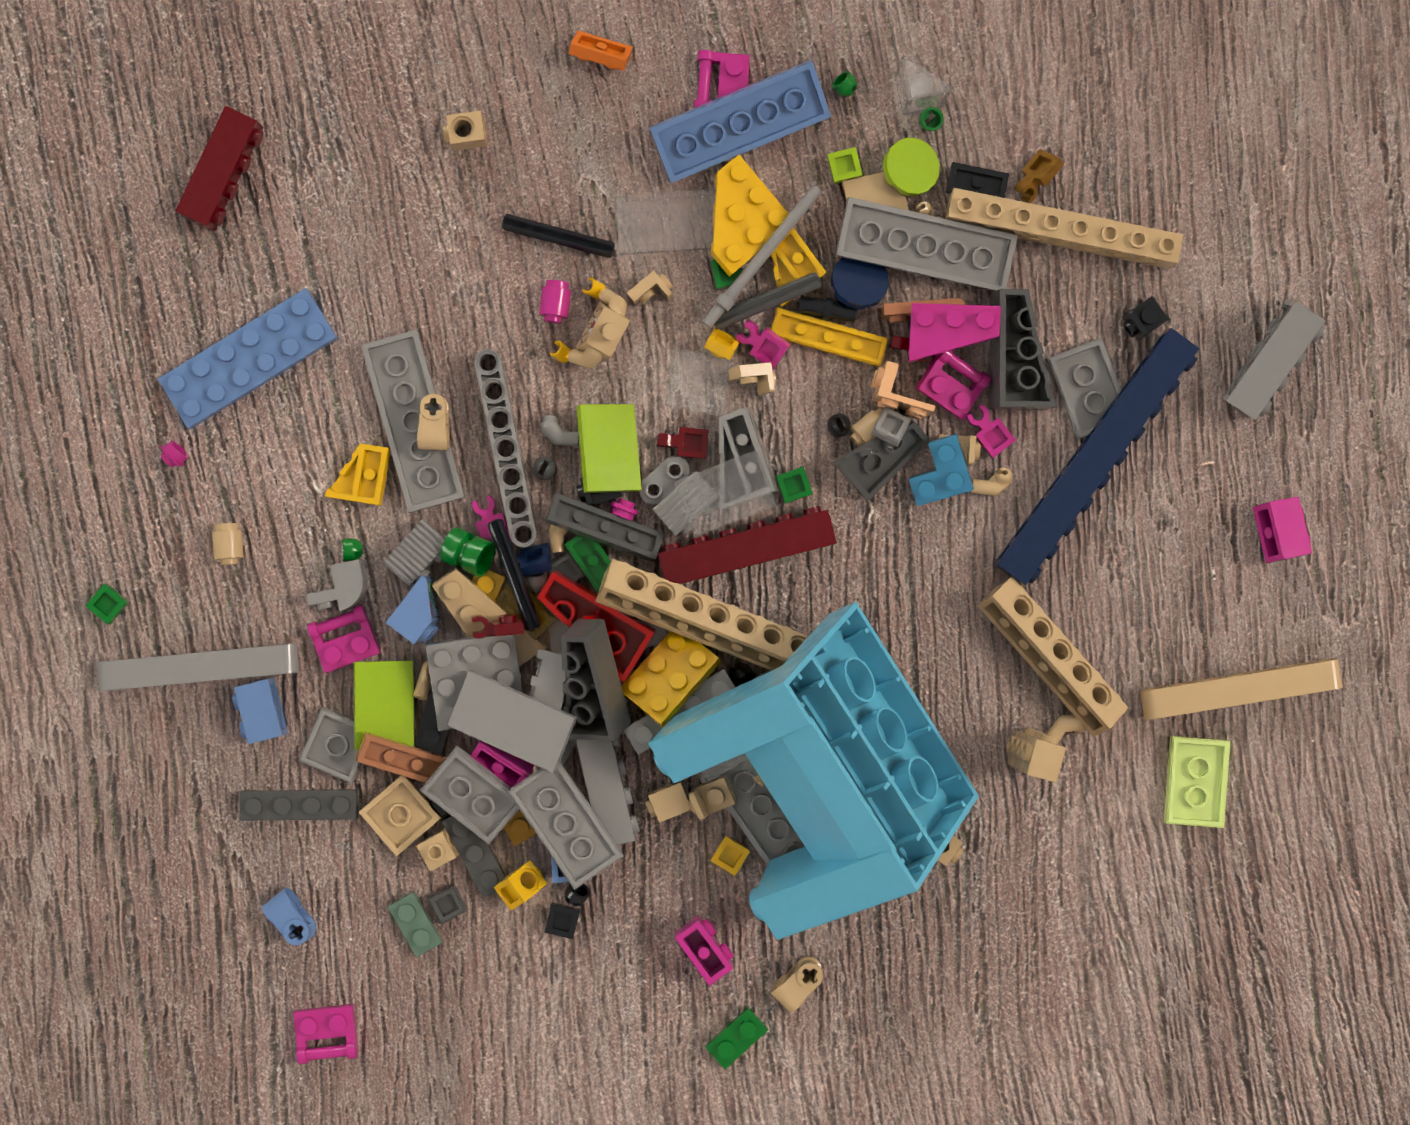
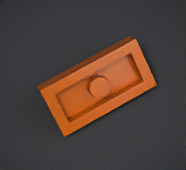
M578 30L570 44L569 54L583 61H593L603 64L610 69L624 71L631 58L633 47Z

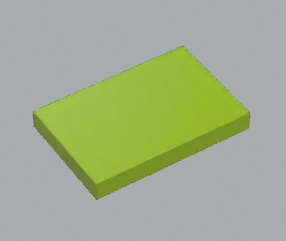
M580 404L576 406L584 493L638 492L642 490L634 404Z
M413 661L353 662L354 750H359L365 731L414 747Z

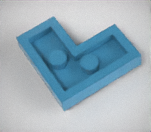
M957 433L929 441L928 445L936 469L909 477L917 506L974 490Z

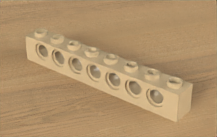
M953 188L949 195L944 218L1018 235L1019 239L1170 269L1178 264L1184 234Z
M612 559L604 573L595 601L771 671L781 667L808 637L788 626H782L766 620L762 616L741 610L735 605L718 601L707 594L698 593L686 588L682 584L670 582L658 577L654 573L645 572L626 562H620Z

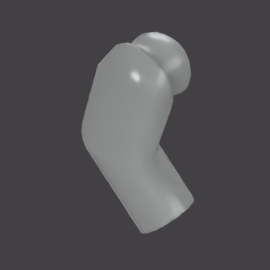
M554 415L543 417L540 425L541 431L553 445L579 446V432L563 431L558 425L557 417Z

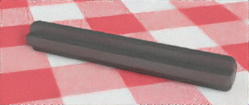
M813 272L739 303L728 312L725 311L714 326L716 329L725 328L816 290L822 286L819 275Z

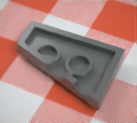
M911 419L898 447L875 437L833 461V463L860 495L869 501L929 441V438L916 422Z

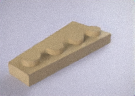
M457 568L432 584V587L467 637H473V632L481 631L484 628L482 622H472V616L483 615L492 622V620H499V615L508 614L506 610L498 603H495ZM525 627L524 634L514 635L519 666L536 656L538 649H546V645L539 639H536Z

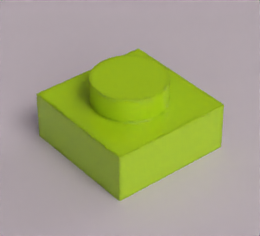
M856 147L827 154L833 184L862 177L863 174Z

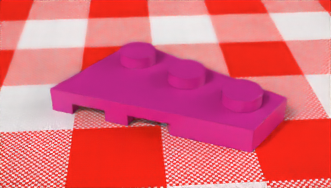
M912 303L908 362H915L919 359L933 355L936 356L950 350L1000 337L1001 306Z

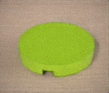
M907 137L898 140L889 148L883 159V172L886 181L891 187L894 186L895 189L899 190L898 193L904 196L915 197L926 193L936 184L940 163L936 152L928 143L919 138Z

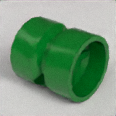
M456 527L446 536L442 544L440 557L443 562L449 565L462 567V570L476 577H482L487 573L494 561L496 547L493 542L479 536L474 537V534Z

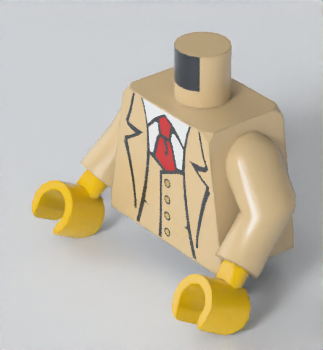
M590 277L588 280L592 281L591 289L588 291L583 288L582 291L584 294L600 301L575 349L571 350L563 342L555 341L554 344L559 347V350L556 353H549L560 363L569 361L586 368H594L598 363L600 364L611 358L630 322L629 318L625 315L627 310L625 299L606 288L603 283Z

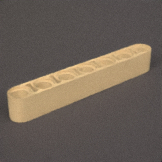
M1331 658L1139 690L1144 720L1335 690L1343 688L1338 658Z

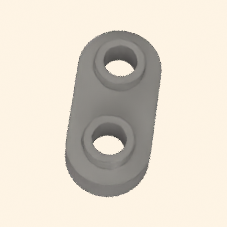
M671 456L642 481V490L639 491L643 501L649 505H658L688 479L690 469L686 460L679 456ZM673 465H677L681 469L680 474L677 476H673L669 472L670 467ZM651 485L659 487V493L655 496L650 495L648 492Z

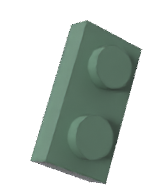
M415 891L388 906L390 913L416 957L443 942L442 937Z

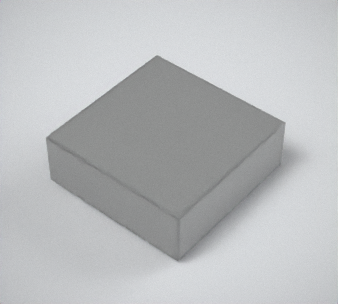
M884 407L871 435L898 447L910 424L911 418Z

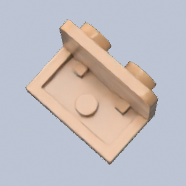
M887 361L882 367H878L875 370L871 382V387L875 388L872 401L878 403V408L884 409V407H887L891 410L897 408L905 410V416L922 420V417H928L934 413L936 407L934 405L891 393L899 364Z

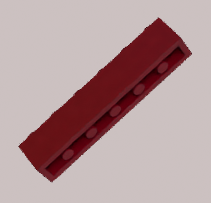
M817 506L803 510L805 516L793 518L792 513L775 517L776 523L765 526L764 520L748 524L747 531L737 533L736 528L720 531V537L709 540L708 535L691 539L692 545L680 547L678 542L662 546L664 552L658 553L664 579L673 583L683 584L837 544L829 511H821V507Z

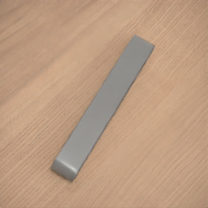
M484 349L476 355L475 369L511 541L516 546L528 548L537 542L538 528L502 358L495 351ZM487 357H494L497 361L496 367L491 371H485L482 368V362ZM493 385L502 387V395L496 400L489 399L488 390ZM500 413L507 414V425L503 428H496L494 426L495 416ZM504 442H512L514 445V451L508 457L501 456L499 448ZM510 470H517L520 474L519 482L513 486L508 485L505 481L506 474ZM517 498H522L526 503V508L521 514H514L511 510V504ZM523 526L529 527L532 532L531 539L526 543H521L517 538V532Z
M297 643L96 662L99 691L300 672Z

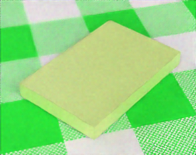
M1170 736L1164 823L1224 828L1231 741Z

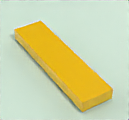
M778 307L771 327L773 332L787 342L876 367H881L889 339Z

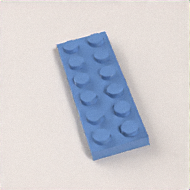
M809 60L650 126L649 130L670 183H673L831 117L813 61Z
M305 288L158 378V381L187 428L192 429L339 338L310 291Z

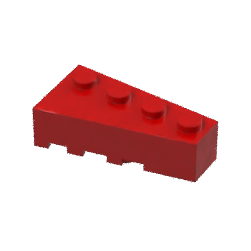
M557 570L551 573L537 597L569 628L578 619H603L619 679L623 683L627 680L656 630L636 617L595 602L597 598L596 593Z

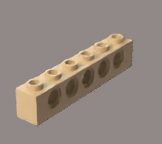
M1013 576L996 586L980 602L978 607L1074 716L1082 722L1093 737L1111 729L1129 708Z

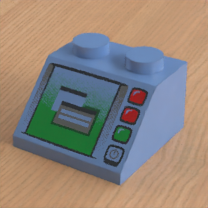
M422 575L386 621V624L412 644L430 642L439 630L436 626L440 621L437 593L432 587L435 579L431 576Z

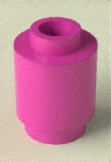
M546 280V285L542 287L539 315L544 317L545 322L561 324L562 319H568L571 297L568 282Z

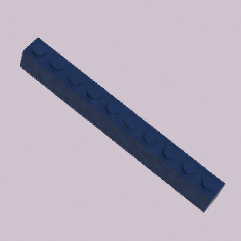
M1173 328L1167 329L1162 333L1123 386L1121 392L1109 405L1095 424L1091 433L1084 439L993 565L1008 576H1013L1021 585H1026L1028 582L1032 584L1038 578L1042 571L1039 568L1045 558L1050 560L1059 549L1056 543L1062 535L1067 537L1074 529L1076 522L1073 520L1079 512L1084 513L1094 501L1091 496L1097 488L1101 490L1110 480L1111 475L1108 474L1114 465L1119 466L1128 455L1126 448L1131 441L1136 443L1146 430L1143 425L1149 417L1154 419L1163 407L1160 402L1166 394L1170 396L1180 384V381L1177 379L1183 371L1188 372L1196 363L1198 358L1195 357V354L1200 348Z

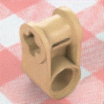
M428 394L420 402L417 433L418 450L448 451L450 442L449 404L445 398L438 394ZM434 400H436L437 404L442 405V409L437 410L436 415L433 416V412L428 410V405H432Z
M813 956L802 957L786 974L774 983L769 993L790 1013H793L821 984L823 979L821 963ZM814 968V976L810 974L804 975V969L811 971Z

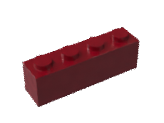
M224 107L175 210L177 213L212 231H215L217 225L220 226L223 223L229 199L232 200L237 194L239 188L237 182L241 174L246 173L251 164L250 155L254 147L257 148L263 139L264 133L262 130L264 127L257 120L230 107Z

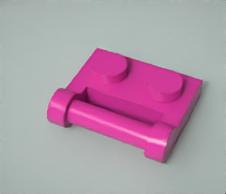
M710 50L698 51L697 61L700 62L698 96L694 100V108L710 102L711 64L720 65L718 98L748 86L750 55L718 53Z
M953 350L934 356L915 389L959 420H964L982 390L990 383L991 376L984 371L980 373L953 354ZM945 363L949 364L973 381L970 388H967L941 369Z
M362 604L354 607V610L320 623L315 621L307 624L309 635L314 642L324 673L381 653L366 609ZM357 621L359 622L360 630L327 642L324 641L322 634Z
M353 1004L302 1009L293 1012L297 1043L296 1055L299 1065L308 1064L309 1060L347 1056L348 1059L358 1058ZM346 1036V1045L308 1048L309 1040Z

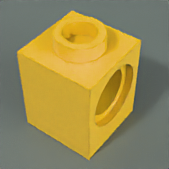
M529 860L495 885L494 889L511 911L525 903L548 883L542 876L540 869Z

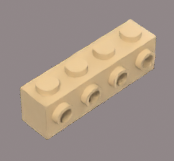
M1026 727L1025 732L1016 730L1015 736H1010L1007 745V752L1010 753L1007 764L1027 775L1057 783L1066 747L1058 744L1059 738Z

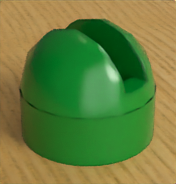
M844 71L835 78L831 87L840 96L849 97L857 89V81L849 71Z
M936 107L926 108L919 115V125L926 131H935L943 124V114ZM933 113L935 116L926 125L924 121Z
M343 538V562L358 560L362 556L363 545L360 541L353 538Z

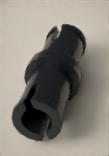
M801 295L799 296L797 313L822 316L823 320L833 318L854 323L857 309L847 307L842 302L832 301L831 297L820 299Z

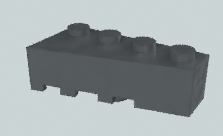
M578 619L561 636L562 670L565 671L563 693L566 694V705L563 711L577 717L569 739L615 742L631 721L605 621L603 619Z

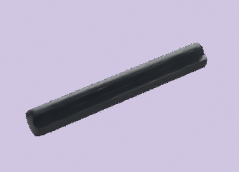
M505 214L503 218L502 228L506 231L611 258L614 253L615 243L612 241L511 214Z
M493 520L488 523V528L527 631L537 629L541 626L503 520Z

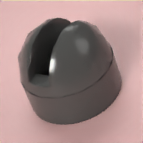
M540 457L533 464V472L541 480H550L556 474V464L549 457ZM544 462H549L544 474H539Z

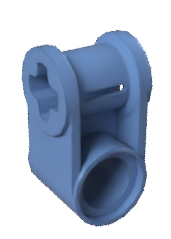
M285 887L262 906L267 919L275 925L289 944L300 945L315 935L316 923L302 906L299 898L291 889ZM301 925L304 930L301 934H298L296 930Z

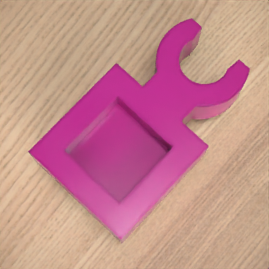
M751 320L746 321L744 326L750 330L751 335L746 336L740 332L737 334L736 339L742 344L754 346L750 354L762 363L771 362L773 370L791 344L769 328H766L761 333L755 322Z
M981 404L978 407L982 413L981 420H975L971 414L966 416V420L970 425L980 429L974 436H976L977 441L992 459L1015 442L1016 439L999 417L991 422L988 408Z
M490 495L486 496L489 506L485 510H481L478 502L473 501V510L481 515L483 519L475 523L480 537L493 542L488 523L496 519H502L511 541L503 512L494 514L496 504L493 497Z

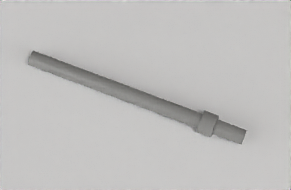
M815 185L811 186L725 293H720L715 300L716 304L702 320L704 324L712 328L721 315L733 307L735 304L734 299L822 193Z

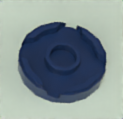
M841 258L834 266L830 279L836 298L847 307L857 310L878 305L886 295L889 285L888 274L883 266L847 258Z

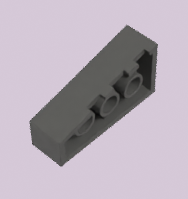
M998 289L990 294V306H1001L1000 337L990 340V410H1049L1056 408L1055 397L1052 396L1049 384L1051 383L1049 372H1046L1042 355L1044 354L1042 342H1039L1036 330L1038 326L1029 289Z

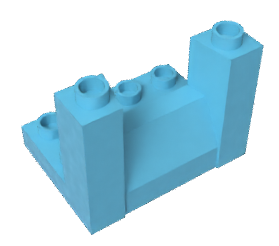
M856 601L828 614L781 667L675 715L648 743L654 752V760L658 769L663 774L669 776L673 783L745 753L805 847L769 860L759 885L750 892L749 902L754 915L766 923L776 940L917 892L979 797Z

